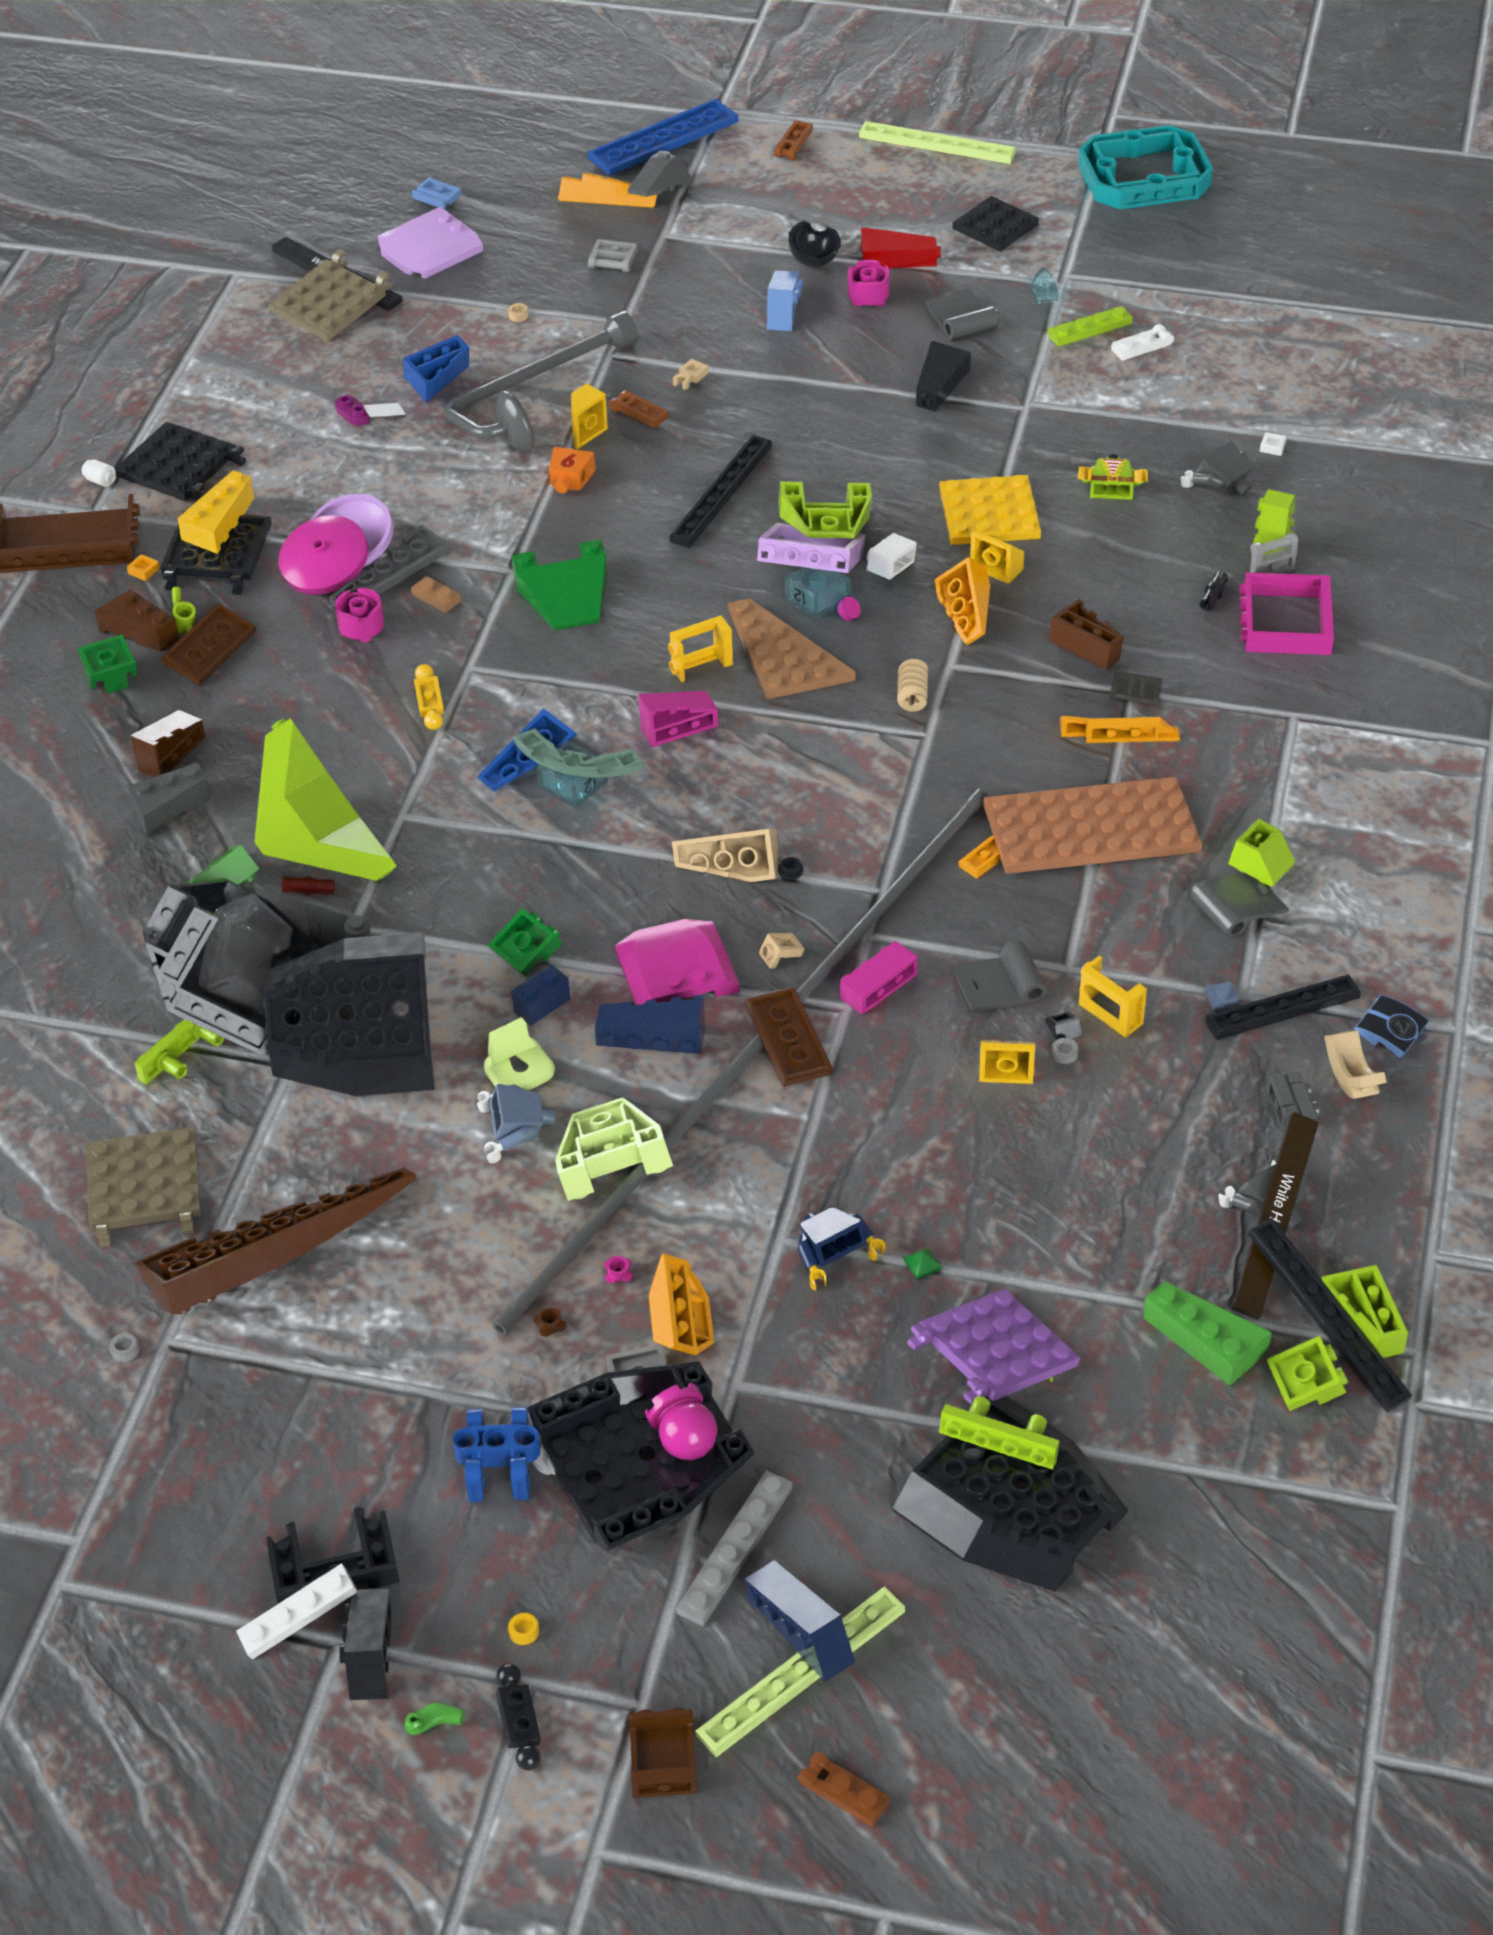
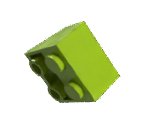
M1258 818L1236 840L1228 864L1237 868L1240 872L1258 879L1261 883L1273 887L1294 866L1295 859L1281 830Z

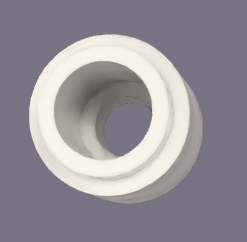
M94 459L86 461L82 467V474L88 481L103 487H108L115 481L116 474L113 466Z

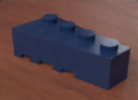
M703 995L694 996V1000L683 1001L682 997L671 998V1002L657 1003L656 999L646 1000L641 1005H635L633 1002L600 1004L595 1024L596 1045L701 1054L705 1034Z

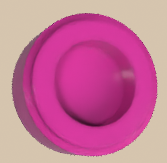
M848 596L838 602L837 610L842 619L852 621L859 617L861 607L855 598Z

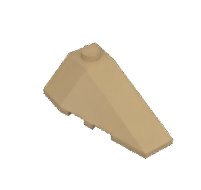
M763 829L672 842L675 867L748 882L777 878L779 851L776 829Z

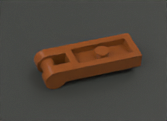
M794 120L777 144L775 157L782 158L784 156L794 161L798 151L812 133L813 124Z
M626 390L621 392L618 398H613L609 401V407L613 412L620 411L653 428H656L669 418L668 410Z
M816 1751L809 1760L811 1764L808 1768L802 1769L797 1776L798 1781L804 1787L873 1828L890 1804V1796L834 1764L823 1753ZM820 1772L827 1775L824 1781L817 1777Z

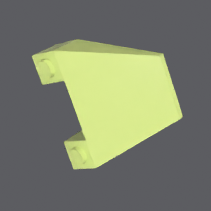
M624 1097L572 1114L555 1160L558 1175L568 1201L582 1199L588 1194L594 1193L591 1181L593 1178L643 1162L647 1175L663 1172L673 1166L660 1125Z

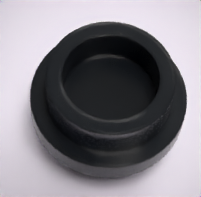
M786 857L781 861L778 873L784 879L795 880L802 876L803 865L795 857Z

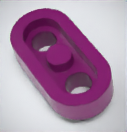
M343 395L335 401L336 412L351 424L361 426L370 421L371 418L366 412L365 407L354 397Z

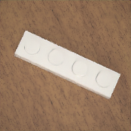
M341 1563L236 1632L247 1655L253 1660L358 1591L347 1569Z

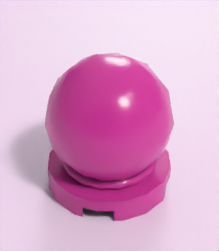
M689 1383L688 1388L680 1389L678 1385H674L664 1390L652 1400L654 1404L652 1409L645 1411L646 1418L651 1427L659 1429L658 1432L662 1446L670 1455L692 1461L704 1457L714 1447L718 1434L715 1417L706 1406L702 1405L703 1397L695 1384Z

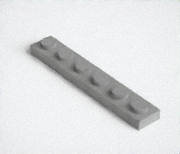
M767 1470L765 1471L677 1605L678 1615L701 1626L705 1625L790 1494L792 1482Z

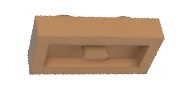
M428 576L411 587L413 596L445 613L461 602V595L458 592Z

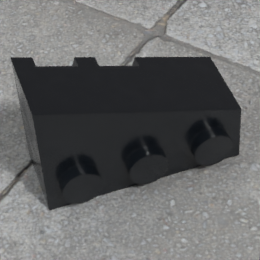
M389 1589L357 1590L358 1592L351 1596V1603L345 1604V1620L348 1623H343L342 1639L345 1644H340L339 1647L340 1663H345L349 1699H387L388 1689L385 1673H389V1661H386L387 1647H390L392 1619Z

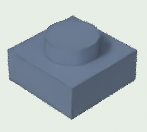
M1230 981L1205 986V995L1213 1012L1239 1006V998Z

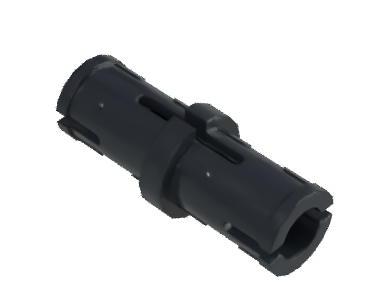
M1221 571L1216 572L1211 583L1207 584L1205 595L1200 601V607L1203 610L1209 604L1207 611H1212L1217 599L1222 597L1223 588L1228 581L1226 573L1223 572L1221 578H1219Z

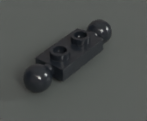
M506 1663L500 1666L496 1673L497 1682L502 1686L498 1687L496 1691L497 1703L508 1749L519 1748L515 1756L518 1767L525 1771H531L539 1765L541 1760L540 1752L535 1747L539 1746L541 1741L539 1727L528 1684L518 1685L521 1680L520 1669L515 1664Z

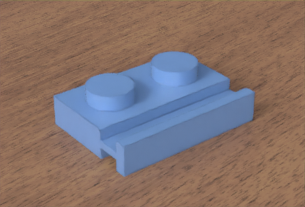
M430 177L417 186L416 191H411L413 199L435 207H442L444 210L446 205H451L462 196L460 188Z

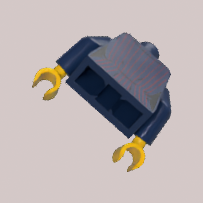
M829 1208L819 1214H807L800 1225L802 1234L798 1237V1253L805 1269L810 1270L809 1281L810 1287L813 1290H816L815 1279H821L824 1286H826V1273L818 1269V1265L823 1267L866 1244L869 1245L867 1255L874 1261L877 1260L878 1256L876 1250H879L884 1255L886 1249L885 1242L882 1239L873 1238L874 1233L858 1214L845 1213L836 1208Z

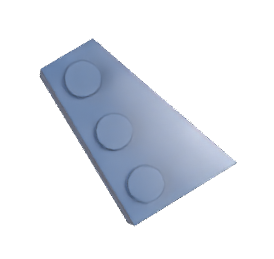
M775 270L768 286L767 330L792 331L798 298H800L803 291V279H800V272Z

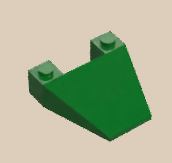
M601 539L579 543L580 558L550 564L538 565L534 551L511 555L513 577L518 592L554 631L600 622L607 580L606 553Z

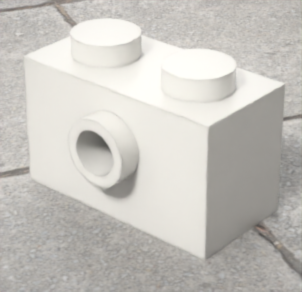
M895 533L891 534L868 551L867 570L889 580L914 563L917 542Z

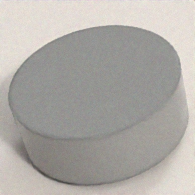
M1060 1038L1052 1044L1051 1054L1055 1061L1069 1064L1077 1059L1079 1047L1070 1038Z
M120 1333L114 1336L109 1344L112 1357L120 1362L134 1359L140 1350L136 1336L131 1333Z

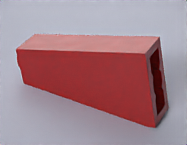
M861 227L862 260L879 261L880 266L884 268L885 265L888 268L935 267L937 266V258H941V245H937L936 237Z

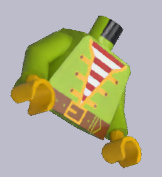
M1110 454L1107 458L1097 459L1095 466L1090 468L1079 467L1078 479H1081L1085 484H1091L1090 498L1133 500L1134 486H1140L1142 483L1148 482V470H1135L1131 468L1129 460L1119 459L1118 455Z

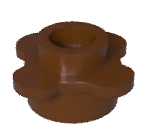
M545 1308L534 1317V1323L539 1325L541 1329L540 1334L543 1337H549L557 1331H564L567 1327L566 1321L561 1319L560 1310L556 1308Z

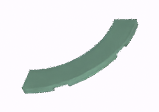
M536 728L513 736L515 745L527 757L556 772L597 778L621 776L645 769L643 760L634 748L597 757H589L585 753L570 750L562 751L556 748L555 744L545 739Z

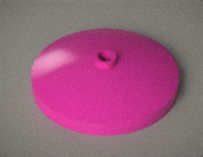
M330 515L314 518L300 525L287 537L279 553V568L286 582L293 589L301 593L321 595L334 592L342 588L350 580H353L362 571L368 558V542L359 525L346 517Z

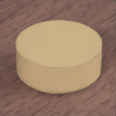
M516 303L508 308V318L511 321L522 322L529 317V309L525 304Z

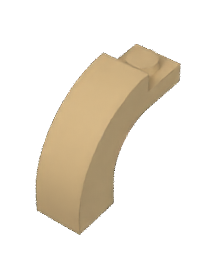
M1358 1030L1324 1036L1331 1067L1344 1093L1352 1099L1380 1094L1378 1084L1386 1083L1385 1072H1373L1367 1065Z

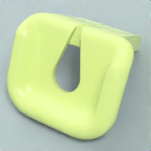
M522 1017L489 1033L488 1057L484 1061V1071L495 1087L497 1083L508 1086L516 1084L529 1091L553 1077L555 1072L553 1061L535 1039L529 1037L526 1022ZM513 1056L518 1057L528 1065V1069L524 1072L514 1071L509 1058Z

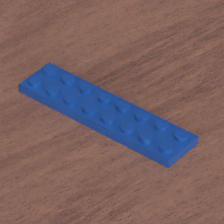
M715 98L587 151V156L590 161L609 176L615 175L620 171L648 161L658 151H670L682 147L689 142L696 141L701 137L739 122V115Z

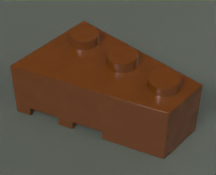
M131 588L94 611L98 629L101 633L106 634L108 631L117 634V636L122 634L124 639L127 637L136 640V644L158 651H163L179 641L175 619Z
M1078 599L1052 617L1048 641L1107 670L1120 660L1124 636L1107 622L1102 623L1096 618L1097 613L1093 610H1086L1083 607L1084 602Z
M180 710L130 735L138 771L152 777L171 772L206 737L202 719Z

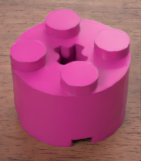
M862 260L857 262V266L849 267L848 297L852 300L854 306H882L885 304V300L889 297V268L886 265L885 268L880 266V262L875 260Z
M357 588V592L352 593L348 590L340 594L336 599L335 610L341 635L365 643L371 641L372 637L383 629L385 621L380 596L374 590Z

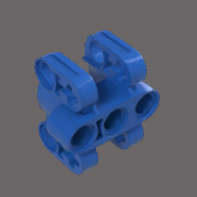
M512 1407L511 1424L485 1425L482 1408L467 1409V1427L457 1430L453 1435L452 1441L456 1460L465 1465V1480L469 1502H482L484 1500L483 1487H485L483 1467L510 1466L513 1499L529 1500L528 1462H533L540 1456L541 1446L538 1430L529 1425L527 1407Z

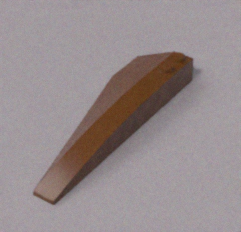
M404 1167L371 1178L369 1185L353 1184L345 1187V1193L330 1195L329 1192L318 1196L320 1200L318 1202L307 1205L306 1201H302L260 1216L261 1221L259 1222L245 1220L236 1223L235 1230L221 1232L218 1229L209 1232L210 1238L199 1242L196 1241V1238L183 1241L135 1262V1266L164 1309L172 1315L184 1314L192 1306L211 1302L216 1299L217 1295L276 1269L337 1235L416 1180V1174Z

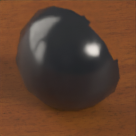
M801 221L794 225L789 232L790 251L798 262L808 267H820L829 263L835 258L841 247V238L838 232L832 228L827 227L824 231H816L811 227V223Z

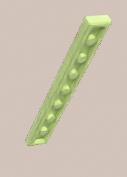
M865 121L859 131V138L1008 164L1011 163L1016 154V147L868 121Z
M885 1586L842 1618L852 1653L905 1612V1606ZM796 1653L695 1730L696 1737L715 1757H718L818 1680L820 1676L799 1653Z

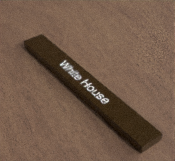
M1296 1112L1290 1115L1257 1225L1273 1218L1286 1234L1319 1125L1318 1121ZM1253 1241L1251 1242L1231 1309L1258 1320L1262 1315L1275 1269Z

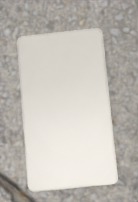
M398 403L363 405L370 417L406 415Z

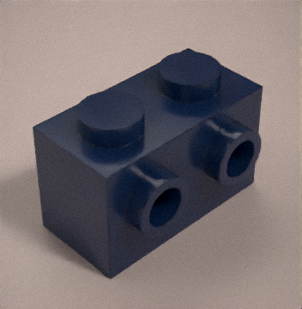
M552 964L537 972L535 976L523 984H519L511 991L514 1013L532 1026L570 1000L569 978Z

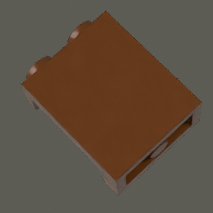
M676 1707L667 1711L640 1710L637 1713H630L633 1798L697 1794L692 1710Z

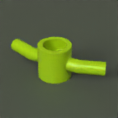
M173 587L172 617L176 621L177 631L186 634L196 625V609L193 604L182 601L180 587Z

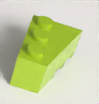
M1268 489L1265 497H1260L1257 511L1261 512L1256 520L1255 529H1258V533L1254 537L1253 544L1270 542L1294 532L1290 531V528L1294 526L1292 514L1295 512V495ZM1286 547L1265 552L1263 555L1286 549Z
M1377 1265L1322 1276L1323 1283L1383 1358L1405 1352L1408 1331Z

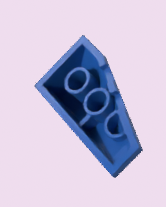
M544 708L519 733L521 734L536 728L545 739L555 744V747L563 750L577 735L576 732ZM512 740L477 776V779L492 791H496L539 764L527 757Z

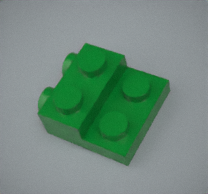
M521 908L487 946L525 977L540 959L546 962L563 943L558 938L561 934L552 925L549 924L546 927L542 924L544 921L539 915L533 911L529 914Z

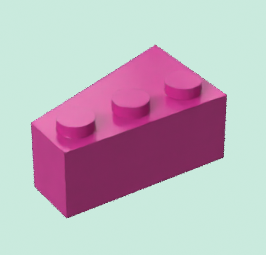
M706 691L638 694L640 728L651 747L718 726L717 707Z

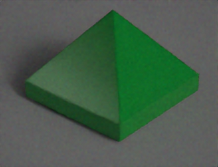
M928 1247L903 1258L917 1280L942 1269V1266Z

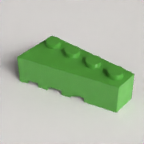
M1166 1281L1145 1297L1143 1318L1229 1386L1269 1351L1272 1332Z

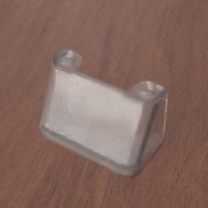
M253 893L227 903L214 912L219 919L207 938L199 976V985L209 993L264 1014L266 971L270 970L272 955L284 951L289 946L292 927Z

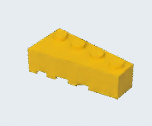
M235 470L231 471L177 519L181 540L218 554L221 549V543L226 542L229 537V531L238 524L239 516L244 515L255 499L251 477Z

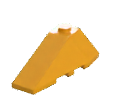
M968 557L934 579L937 598L945 606L947 615L954 621V627L966 645L985 635L990 593L987 567Z

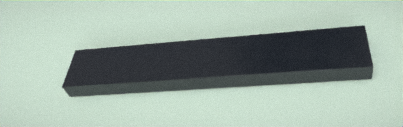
M1347 974L1206 1015L1205 1022L1216 1040L1359 999L1361 991L1351 976Z

